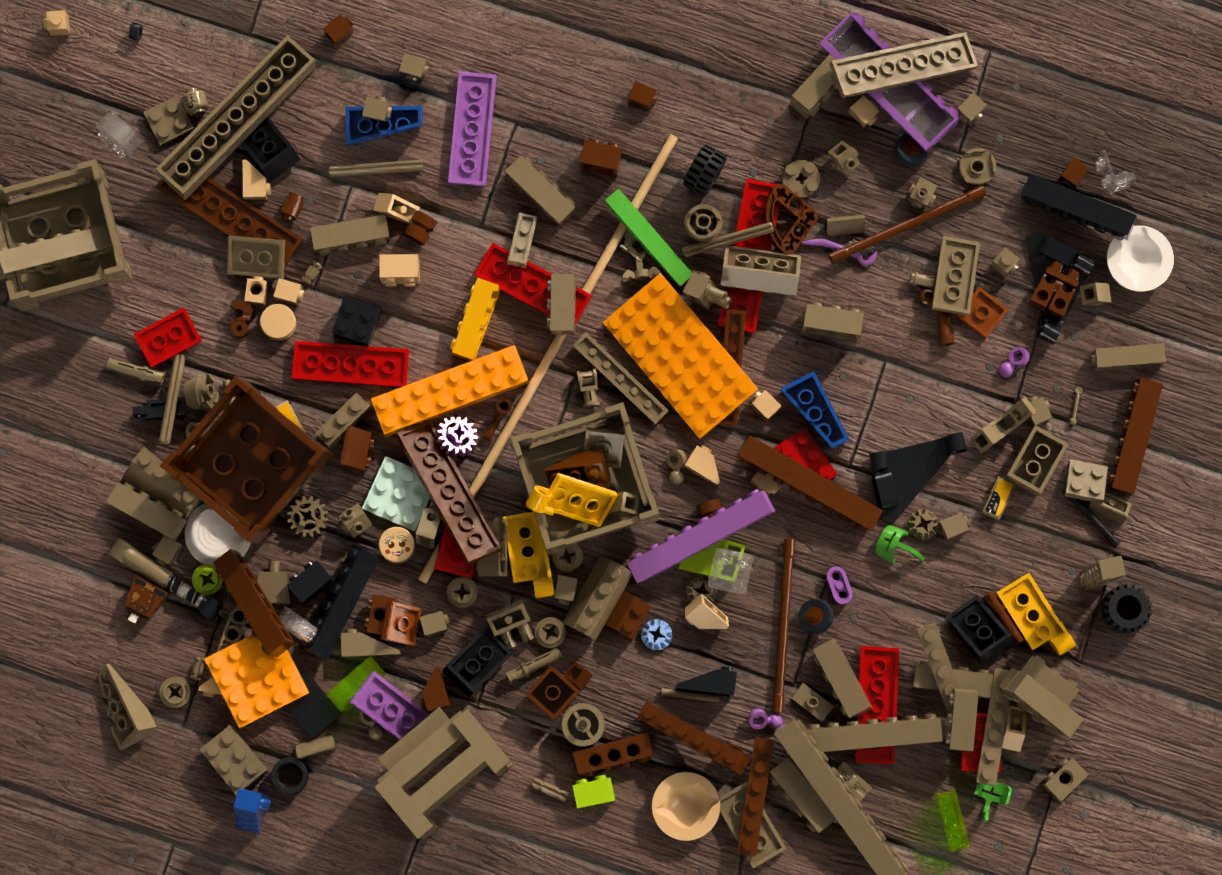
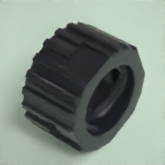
M132 22L129 28L130 39L140 40L143 31L142 24Z

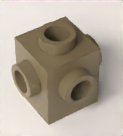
M843 140L828 151L832 159L831 165L837 172L840 170L847 175L861 164L857 158L859 156L858 152Z
M920 177L917 185L912 184L908 191V194L911 195L909 198L911 205L918 209H921V207L925 209L927 205L931 206L936 198L934 192L937 185Z
M358 503L339 515L343 522L340 526L346 534L350 532L353 538L373 526Z

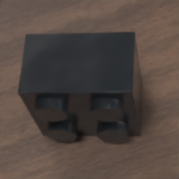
M343 297L332 330L333 336L362 346H370L381 315V309Z
M310 561L303 567L304 571L300 575L296 573L288 580L290 583L287 586L304 606L334 582L318 561Z

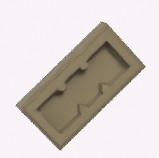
M802 683L791 698L821 722H823L834 707L804 683Z

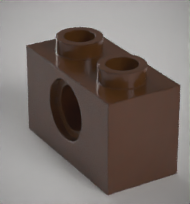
M373 594V598H369L367 609L370 610V616L366 617L364 629H367L368 634L382 636L385 618L378 621L375 619V614L377 611L382 610L386 615L388 601L397 602V598Z

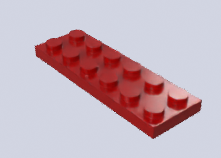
M492 242L474 276L499 285L500 290L550 317L551 310L547 309V300L551 299V291H548V280H551L552 273L527 261L526 268L508 265L507 261L510 251ZM576 287L575 327L592 298L591 294Z
M295 341L292 380L401 388L407 385L410 349Z
M860 646L859 683L872 709L857 716L859 724L866 723L868 719H878V722H884L886 718L897 716L899 648ZM895 746L855 750V763L894 765Z

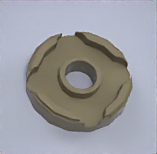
M974 148L968 150L961 157L958 171L966 183L972 186L985 185L993 179L996 173V161L987 150ZM978 162L982 165L983 169L980 172H976L973 170L972 165Z

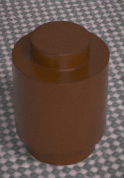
M290 192L280 209L281 218L288 222L297 220L304 204V198Z

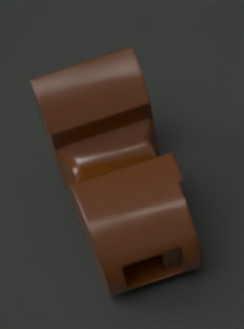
M232 301L235 310L243 312V315L231 321V331L237 338H245L249 334L247 323L251 322L252 316L255 313L253 305L249 302Z

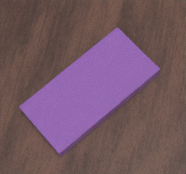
M375 671L370 673L349 701L398 740H401L430 715Z

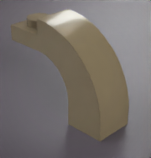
M1024 397L970 439L982 454L1023 424L1037 411L1028 399Z

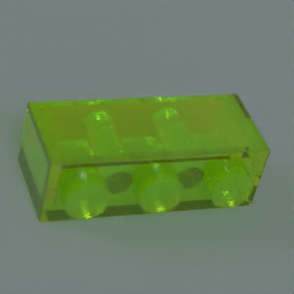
M369 656L326 694L341 712L345 710L349 712L355 707L349 701L370 673L375 671L382 678L387 674Z
M956 789L935 794L948 851L952 852L970 847Z

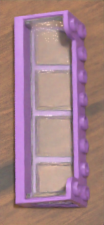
M852 11L819 43L820 47L836 60L891 48L886 42L882 44L877 39L879 36L873 29L868 30L866 28L865 19L858 12L854 14ZM919 81L867 93L925 152H928L959 123V113L952 106L949 108L944 106L945 101L939 95L935 97L930 92L932 88L926 82L921 83Z

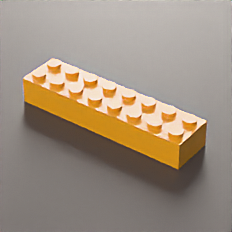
M513 345L371 398L383 433L385 437H388L429 420L527 385L529 381L516 346Z

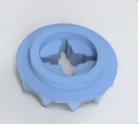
M653 619L644 625L641 632L642 641L652 650L664 649L671 642L672 630L669 624L663 620ZM660 627V634L665 638L658 637L654 643V636L649 631L655 632Z

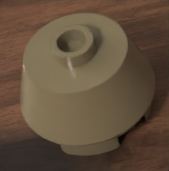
M696 205L685 216V230L691 238L697 241H710L721 231V215L710 205Z
M199 374L185 383L184 396L190 408L207 412L218 402L219 393L214 390L213 383L216 381L212 375Z

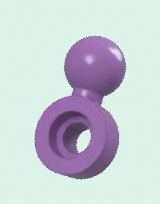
M1022 347L1013 348L1009 353L1010 361L1002 363L999 367L1000 375L1010 377L1014 373L1015 366H1025L1030 358L1028 351Z
M754 709L748 715V722L754 729H762L768 724L771 729L776 730L783 724L780 715L772 714L768 717L762 709Z

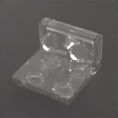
M1105 150L1101 151L1096 158V170L1098 173L1101 172L1103 177L1101 180L1104 190H1108L1109 194L1131 187L1136 180L1134 172L1128 173L1127 171L1117 174L1116 178Z
M716 547L708 587L745 595L754 555Z

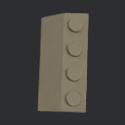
M726 245L720 285L729 288L737 287L746 290L796 296L800 276L801 255Z
M143 447L131 461L122 479L135 487V490L139 493L143 491L150 495L151 501L156 502L159 500L166 504L167 510L172 511L175 509L183 514L182 518L187 520L203 501L178 479H174L160 467L162 461L146 447Z
M599 556L562 623L596 641L632 577V572L610 559Z

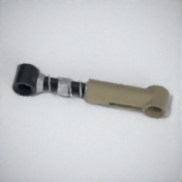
M118 538L109 552L110 556L138 572L160 588L168 587L177 596L185 601H190L197 608L198 612L214 621L223 607L222 603L211 596L200 595L197 593V590L191 589L192 587L187 583L183 584V581L180 582L175 579L176 577H173V572L142 554L120 538Z

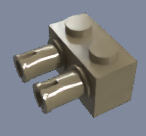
M693 272L683 290V293L690 302L707 311L712 303L728 309L732 299L727 297V292L717 289L715 283L710 280L711 277L707 274Z
M522 599L487 614V621L494 636L499 635L502 643L508 649H510L509 643L512 648L517 645L510 632L515 627H517L523 642L528 641L525 633H527L529 640L534 638L527 623L530 621V617Z

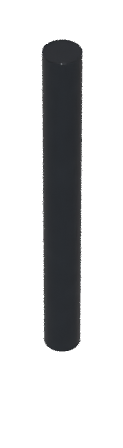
M1067 497L1115 548L1120 544L1119 540L1080 499Z

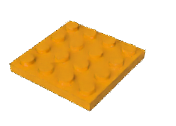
M253 634L204 659L239 729L309 693L288 650L279 657L266 655L261 648L260 640L256 639Z

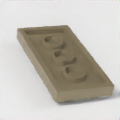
M948 236L942 237L931 306L932 310L964 316L970 315L980 242Z
M748 781L719 797L720 813L737 842ZM764 809L756 856L745 855L753 869L787 849Z

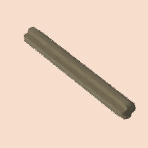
M422 160L330 166L329 175L330 177L422 171L423 162Z
M771 222L720 236L710 241L685 246L682 248L684 256L688 257L772 233L774 227Z
M176 354L174 356L159 438L162 444H169L171 440L185 363L184 355Z

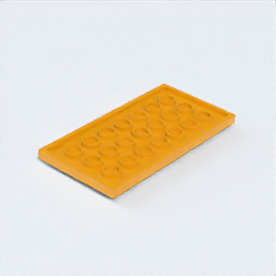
M661 273L602 322L699 439L703 438L759 390Z

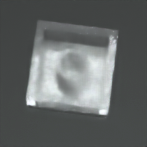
M110 110L95 127L100 140L108 147L111 144L115 152L122 158L126 156L131 159L144 143L137 131Z

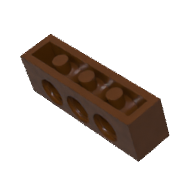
M647 732L575 751L573 756L578 775H583V778L593 776L594 771L601 770L602 773L612 771L613 766L620 765L621 768L631 766L632 761L639 760L640 763L650 761V757L654 756ZM634 745L638 748L636 756L628 755L627 748ZM615 750L619 753L617 761L609 760L608 753ZM597 755L600 757L601 762L598 766H592L589 763L591 756Z

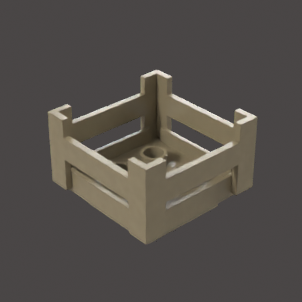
M96 159L79 163L77 168L12 186L3 187L0 184V248L7 247L1 220L3 221L9 249L15 248L20 243L31 244L40 238L45 240L51 239L56 234L67 235L76 229L81 231L87 230L88 227L93 225H105L113 245L109 253L18 275L19 288L15 276L7 278L6 285L10 300L21 311L40 307V301L108 283L119 286L133 282L129 263L124 258L108 196V191L110 190L106 174ZM83 177L85 179L83 181L19 197L16 199L12 198V196L68 182L71 180Z
M623 402L606 407L604 411L531 434L527 432L511 437L515 456L520 466L528 495L530 496L535 486L549 489L545 474L546 468L584 451L586 427L533 444L532 442L604 419L605 421L587 427L625 431L621 468L608 467L611 475L610 490L616 493L627 492L640 496L637 515L623 518L608 513L601 527H597L554 513L552 516L534 511L547 556L564 551L568 546L637 524L643 526L658 521L659 511L643 468ZM579 497L572 498L571 502L577 501ZM590 502L587 507L594 506L596 502Z
M439 707L378 758L388 772L377 780L379 784L375 788L416 838L425 840L439 828L430 818L429 814L487 765L499 777L513 763L468 709L463 713L460 710L449 719ZM466 740L471 744L470 747L413 795L410 794L408 791L410 787Z

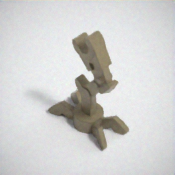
M627 229L624 236V245H621V249L635 258L637 270L633 272L626 270L622 276L623 283L628 282L629 279L641 281L652 277L655 278L660 271L654 266L649 270L643 269L642 260L645 258V251L639 254L632 247L636 239Z

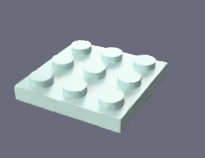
M385 456L362 509L415 532L424 507L427 506L430 497L414 468Z

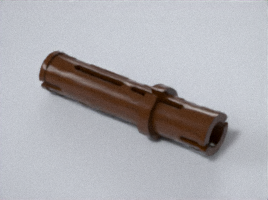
M991 591L983 596L992 613L1011 634L1014 646L1022 642L1024 637H1022L1004 608L1006 607L1004 604L1001 605L994 592Z

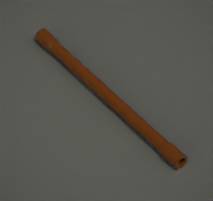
M981 185L957 198L847 247L833 251L828 254L831 263L835 264L872 245L964 204L976 201L986 196V191Z
M784 539L783 546L784 560L778 645L772 712L783 713L784 683L795 539Z

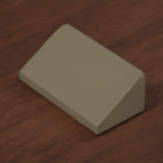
M865 215L828 218L826 220L827 236L864 233Z
M1105 492L1103 503L1090 502L1088 509L1123 525L1128 517L1132 503Z
M328 735L296 745L297 758L304 759L334 750L337 747L333 735Z

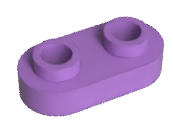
M841 567L829 569L826 579L834 601L841 605L847 604L852 599L853 593L845 571ZM838 574L839 580H834L832 575ZM839 592H845L846 597L840 598Z

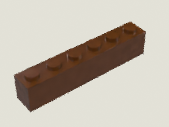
M1140 378L1138 382L1133 384V401L1130 400L1128 403L1127 411H1129L1128 419H1124L1122 429L1125 430L1123 437L1120 436L1117 445L1120 448L1119 454L1115 455L1112 466H1115L1114 473H1110L1108 478L1109 490L1129 496L1135 494L1163 387L1162 383Z
M229 549L213 562L216 567L215 571L224 580L226 590L233 595L235 605L242 610L244 620L251 625L253 635L256 639L260 640L264 653L279 657L295 643L240 552Z
M647 701L637 717L646 725L740 776L750 760L744 753Z

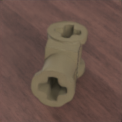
M596 369L588 372L577 371L579 388L584 397L583 408L600 406L596 391H598Z

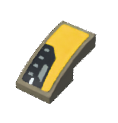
M998 476L982 513L999 521L1016 484Z

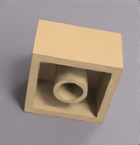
M418 254L380 255L379 277L381 283L385 284V287H396L397 284H404L405 287H415L416 284H420V260Z

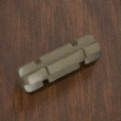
M537 778L533 780L531 785L532 788L540 789L541 792L554 798L558 797L563 802L567 800L569 795L567 791L559 790L558 787L546 782L543 783L542 780Z

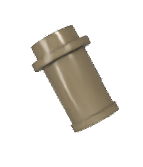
M917 271L910 274L909 284H912V286L933 287L934 276L918 274Z

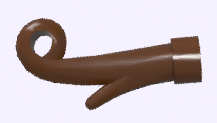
M924 288L920 291L919 299L923 304H932L934 289ZM929 294L932 298L926 299L925 295ZM936 310L940 347L951 346L955 344L951 332L952 313Z

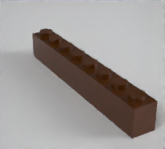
M751 435L746 436L736 454L740 458V463L748 467L750 464L756 467V472L764 476L769 474L777 484L783 485L784 483L790 486L789 490L793 493L806 495L805 499L809 502L822 504V509L831 514L833 511L839 514L838 518L847 523L852 521L856 524L855 527L863 532L866 530L872 531L883 512L878 507Z

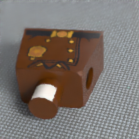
M136 575L125 602L126 606L132 608L127 619L135 624H138L142 615L151 619L170 594Z

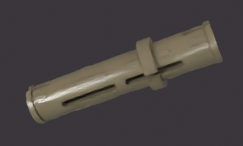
M109 358L107 362V370L140 378L141 381L147 380L162 385L165 379V373L151 370L147 366L141 367Z
M558 647L527 663H521L517 668L506 672V676L510 684L525 676H531V673L563 657Z

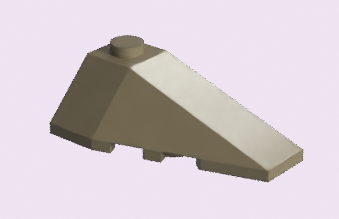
M106 664L97 675L104 698H107L109 709H106L107 715H111L113 726L111 731L119 749L123 750L148 737L157 726L146 706L110 664Z

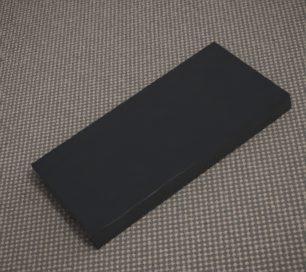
M291 655L309 693L285 705V707L313 739L342 715V712L298 660Z

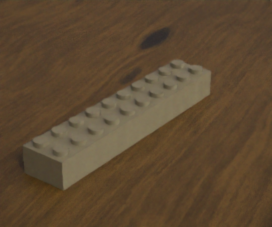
M287 35L156 168L157 175L186 200L316 68L315 59Z

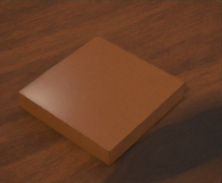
M979 286L972 296L970 315L956 314V317L983 339H986L1009 309Z
M388 601L381 639L415 646L422 608Z

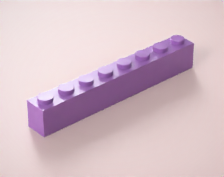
M758 489L748 494L749 498L743 501L740 498L731 503L732 507L726 510L723 507L715 511V516L710 519L708 517L697 521V526L692 528L690 525L680 530L682 534L676 537L673 534L664 539L665 543L659 546L656 543L648 547V552L643 555L640 552L630 557L631 561L627 565L637 584L645 582L774 513L775 509L766 492H759Z

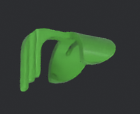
M889 525L881 533L876 545V553L882 559L894 564L895 548L899 547L922 562L925 560L918 551L899 542L901 537L904 535L908 536L909 532Z
M996 782V786L977 783L974 795L986 800L981 816L983 822L988 821V810L991 802L1008 805L1012 792L1010 786ZM994 787L992 793L1001 795V797L985 793L982 791V789L990 792L991 788Z

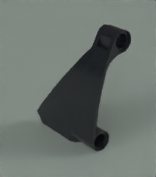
M1035 232L1026 237L1035 288L1038 286L1046 269L1055 260L1063 264L1060 273L1067 276L1070 269L1079 272L1077 280L1079 283L1061 320L1045 313L1054 294H1052L1044 311L1040 310L1042 325L1036 337L1054 345L1080 292V286H1083L1095 261L1046 235Z
M963 432L953 433L940 439L904 448L869 454L873 470L872 482L879 509L883 510L881 513L882 520L893 525L946 460L952 455L967 451Z

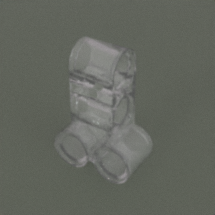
M284 606L278 615L286 630L301 641L309 642L315 636L317 628L288 607Z

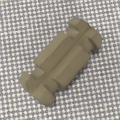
M316 261L312 262L313 266L310 265L304 273L306 275L302 276V280L307 284L312 283L311 280H314L319 274V269L322 270V265Z
M196 657L197 661L194 662L192 669V679L201 680L200 676L203 675L205 658Z

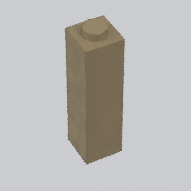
M1164 343L1098 348L1090 355L1091 365H1094L1095 370L1163 365L1166 363Z

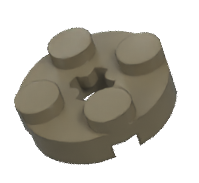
M797 160L786 166L782 176V184L787 186L801 199L808 198L814 194L820 184V173L814 163L806 160ZM799 175L806 177L807 180H804V184L796 181Z

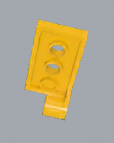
M557 473L549 489L541 486L533 488L526 501V505L538 513L543 512L552 516L556 513L601 527L618 495L615 491ZM574 496H580L577 501L571 502ZM590 502H596L594 506L587 507Z
M528 512L504 516L503 518L507 519V546L513 583L533 581L536 599L555 596L549 557L544 547L535 513ZM522 528L530 530L531 533L528 538H522L519 535ZM527 546L534 550L531 557H525L522 553L523 549Z
M1030 573L996 593L1031 651L1047 641L1059 657L1076 647L1072 636L1066 630L1063 623L1059 621ZM1019 594L1027 596L1028 602L1025 605L1018 602ZM1034 610L1038 613L1036 621L1029 620V611Z

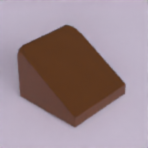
M574 661L563 676L577 688L583 690L593 674Z

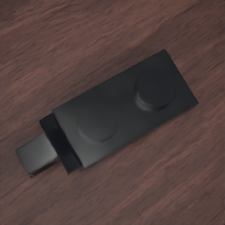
M185 397L178 398L174 419L187 418ZM167 399L147 400V402L142 403L143 406L132 407L134 418H143V420L148 421L163 420Z

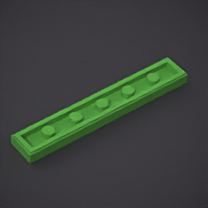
M617 189L604 201L678 288L691 277L692 272L620 189Z

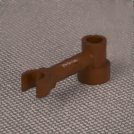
M502 398L497 402L496 408L498 412L485 434L480 436V442L485 436L489 437L487 446L491 445L492 437L504 415L512 409V404L508 399ZM507 403L508 408L506 410H502L501 408L502 404Z

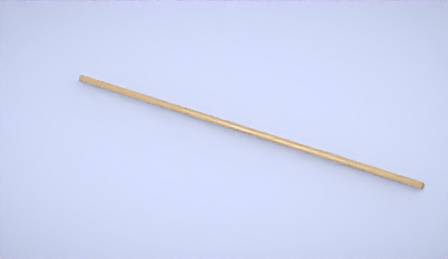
M669 135L631 202L637 210L678 140L674 135ZM622 222L619 223L582 289L589 294L594 289L627 230ZM556 335L469 488L474 498L567 335ZM440 541L418 580L425 584L434 571Z

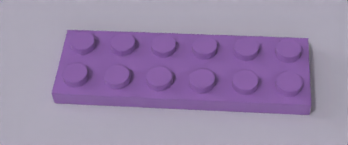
M459 71L448 184L486 187L497 75Z

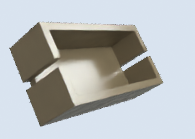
M1012 668L999 685V688L1004 691L1002 695L1011 701L1013 699L1017 702V707L1024 712L1028 711L1031 713L1030 717L1036 722L1046 725L1044 728L1052 734L1055 733L1060 737L1064 735L1071 738L1083 721L1081 716L1027 673Z

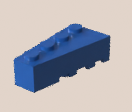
M364 106L346 107V145L349 147L422 128L423 107L389 106L392 107L390 119L387 118L386 122L364 118L362 116Z
M814 371L780 388L784 395L833 450L850 441Z
M238 788L233 807L237 828L260 833L265 811H269L271 805L269 795Z

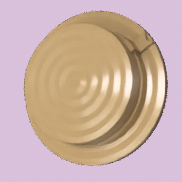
M680 772L667 777L657 787L652 800V813L658 827L668 836L682 841L695 840L706 835L716 824L720 813V800L715 787L706 778L692 772Z

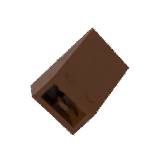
M603 448L582 451L545 469L549 488L557 473L609 490L611 487V475Z

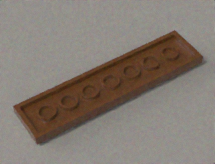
M210 177L186 200L162 179L156 186V189L228 236L285 240L284 268L303 242V238Z
M429 420L398 432L396 437L466 564H471L500 552L502 547L451 455L446 454V448L440 449L442 443L436 442L439 437L435 435L437 430L432 421Z

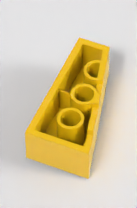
M477 278L470 292V301L466 303L463 314H465L463 321L460 320L457 327V332H459L457 339L453 338L450 346L453 356L467 361L476 359L500 294L499 285Z

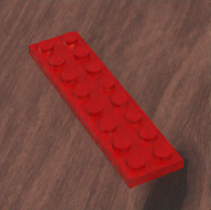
M746 178L736 232L764 224L763 209L765 200L770 190L778 184ZM780 189L777 191L778 197L782 196V190ZM776 202L773 213L775 227L780 207ZM767 234L734 243L733 246L771 251L772 243ZM725 286L724 291L727 292V297H730L732 301L728 309L721 307L717 327L725 328L726 310L746 311L745 332L755 334L763 291Z

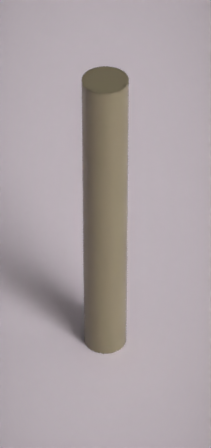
M662 688L661 696L719 703V695Z

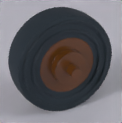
M908 134L900 136L893 148L897 160L908 167L919 166L928 154Z
M811 599L801 606L798 617L800 625L804 630L809 633L820 634L830 628L834 615L831 606L827 602L820 599Z

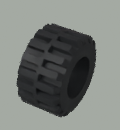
M708 144L703 146L688 169L683 180V186L702 197L707 195L719 177L726 163L727 155Z
M1122 584L1113 588L1105 595L1106 597L1102 601L1101 611H1103L1102 618L1106 620L1105 624L1111 626L1113 631H1119L1122 634H1129L1142 629L1150 621V616L1153 612L1151 611V607H1153L1152 602L1150 603L1149 601L1150 596L1146 595V591L1139 589L1137 585ZM1121 598H1129L1136 604L1137 614L1133 619L1125 620L1117 613V602Z

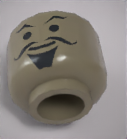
M190 88L182 96V104L186 114L191 115V117H200L206 113L209 104L204 91Z

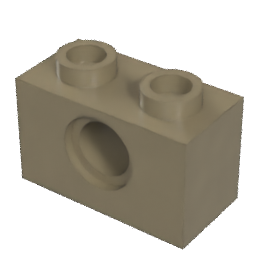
M1073 758L1069 760L1063 759L1057 765L1059 769L1055 773L1051 771L1044 778L1046 782L1042 786L1058 802H1061L1089 775ZM1062 773L1067 774L1069 777L1066 784L1061 783L1059 780Z

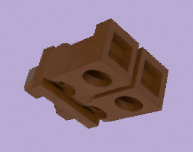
M1055 260L1044 272L1028 304L1044 311L1052 294H1054L1045 313L1061 320L1079 283L1077 281L1079 272L1070 269L1066 276L1060 273L1063 264Z

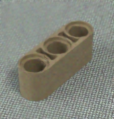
M238 607L234 608L230 613L217 652L243 638L248 623L244 619L240 622L235 620L236 613L242 612ZM231 630H237L238 637L235 640H230L228 637Z

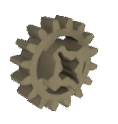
M302 496L301 502L297 499L295 500L296 506L290 505L292 512H287V514L291 518L287 522L293 523L290 528L291 530L297 529V535L302 532L304 538L307 537V534H310L313 538L314 532L320 535L321 531L319 529H326L324 522H329V519L325 518V515H328L329 512L323 511L326 505H319L320 499L313 501V496H310L309 500H306L305 496ZM310 504L309 508H300L303 505ZM318 509L321 513L320 520L316 516V512L318 511ZM311 512V516L315 521L309 519L305 521L302 513L310 514ZM296 514L300 517L299 525L296 523ZM310 525L316 526L313 529H306Z

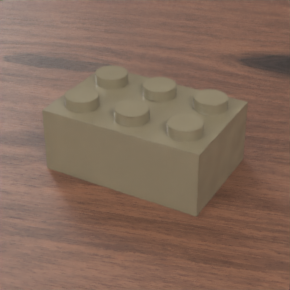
M830 54L791 97L790 105L806 119L810 115L813 117L819 111L821 103H826L832 97L835 88L838 90L830 67V62L836 59Z
M811 302V304L806 305L804 310L801 333L858 341L861 336L864 313L856 308L843 310L841 306L830 305L829 307H824L822 303Z
M1035 425L1004 478L1039 496L1069 444Z
M229 725L200 748L201 752L235 795H237L238 788L246 790L268 772V769L233 725Z

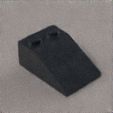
M269 117L241 143L270 182L301 160L293 146Z
M977 595L946 616V619L982 667L1014 646L1011 634Z
M485 626L444 667L442 672L470 698L513 653Z
M722 666L721 670L717 669L677 683L675 690L733 697L737 672L733 671L731 667Z

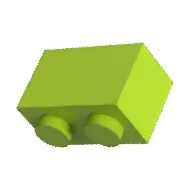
M606 775L596 776L595 781L587 782V779L577 780L576 785H572L577 809L615 801L611 777L607 778Z

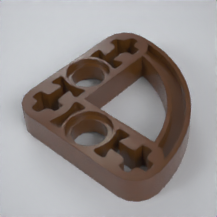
M779 184L774 186L767 195L763 209V223L771 222L773 224L774 231L768 233L767 236L776 250L780 253L793 254L817 222L818 214L787 186ZM781 189V190H782L781 194H782L783 196L778 197V196H777V195H778V192H777V191ZM792 200L797 201V210H792L790 208V202ZM775 202L795 218L782 238L777 233L774 224ZM810 213V218L812 220H809L805 224H802V222H804L807 218L805 214ZM795 227L801 228L802 235L800 237L795 236ZM791 239L794 240L789 245L790 249L785 250L786 246L784 245V243L786 244L790 242Z

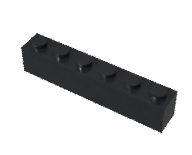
M1032 174L1029 175L1021 193V198L1027 205L1040 206L1043 211L1048 213L1056 212L1063 219H1074L1081 226H1092L1097 232L1103 234L1105 232L1110 233L1112 237L1121 241L1129 239L1137 220L1136 214Z
M352 545L347 552L343 565L338 570L334 582L330 585L329 592L321 603L320 610L313 619L307 635L303 638L300 648L319 658L328 660L380 558L379 556L360 546Z

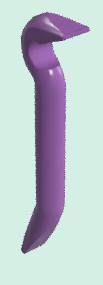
M813 239L801 243V245L823 246L834 251L845 247L826 239ZM877 251L867 261L862 259L863 254L861 252L850 256L856 258L860 265L867 267L874 263Z

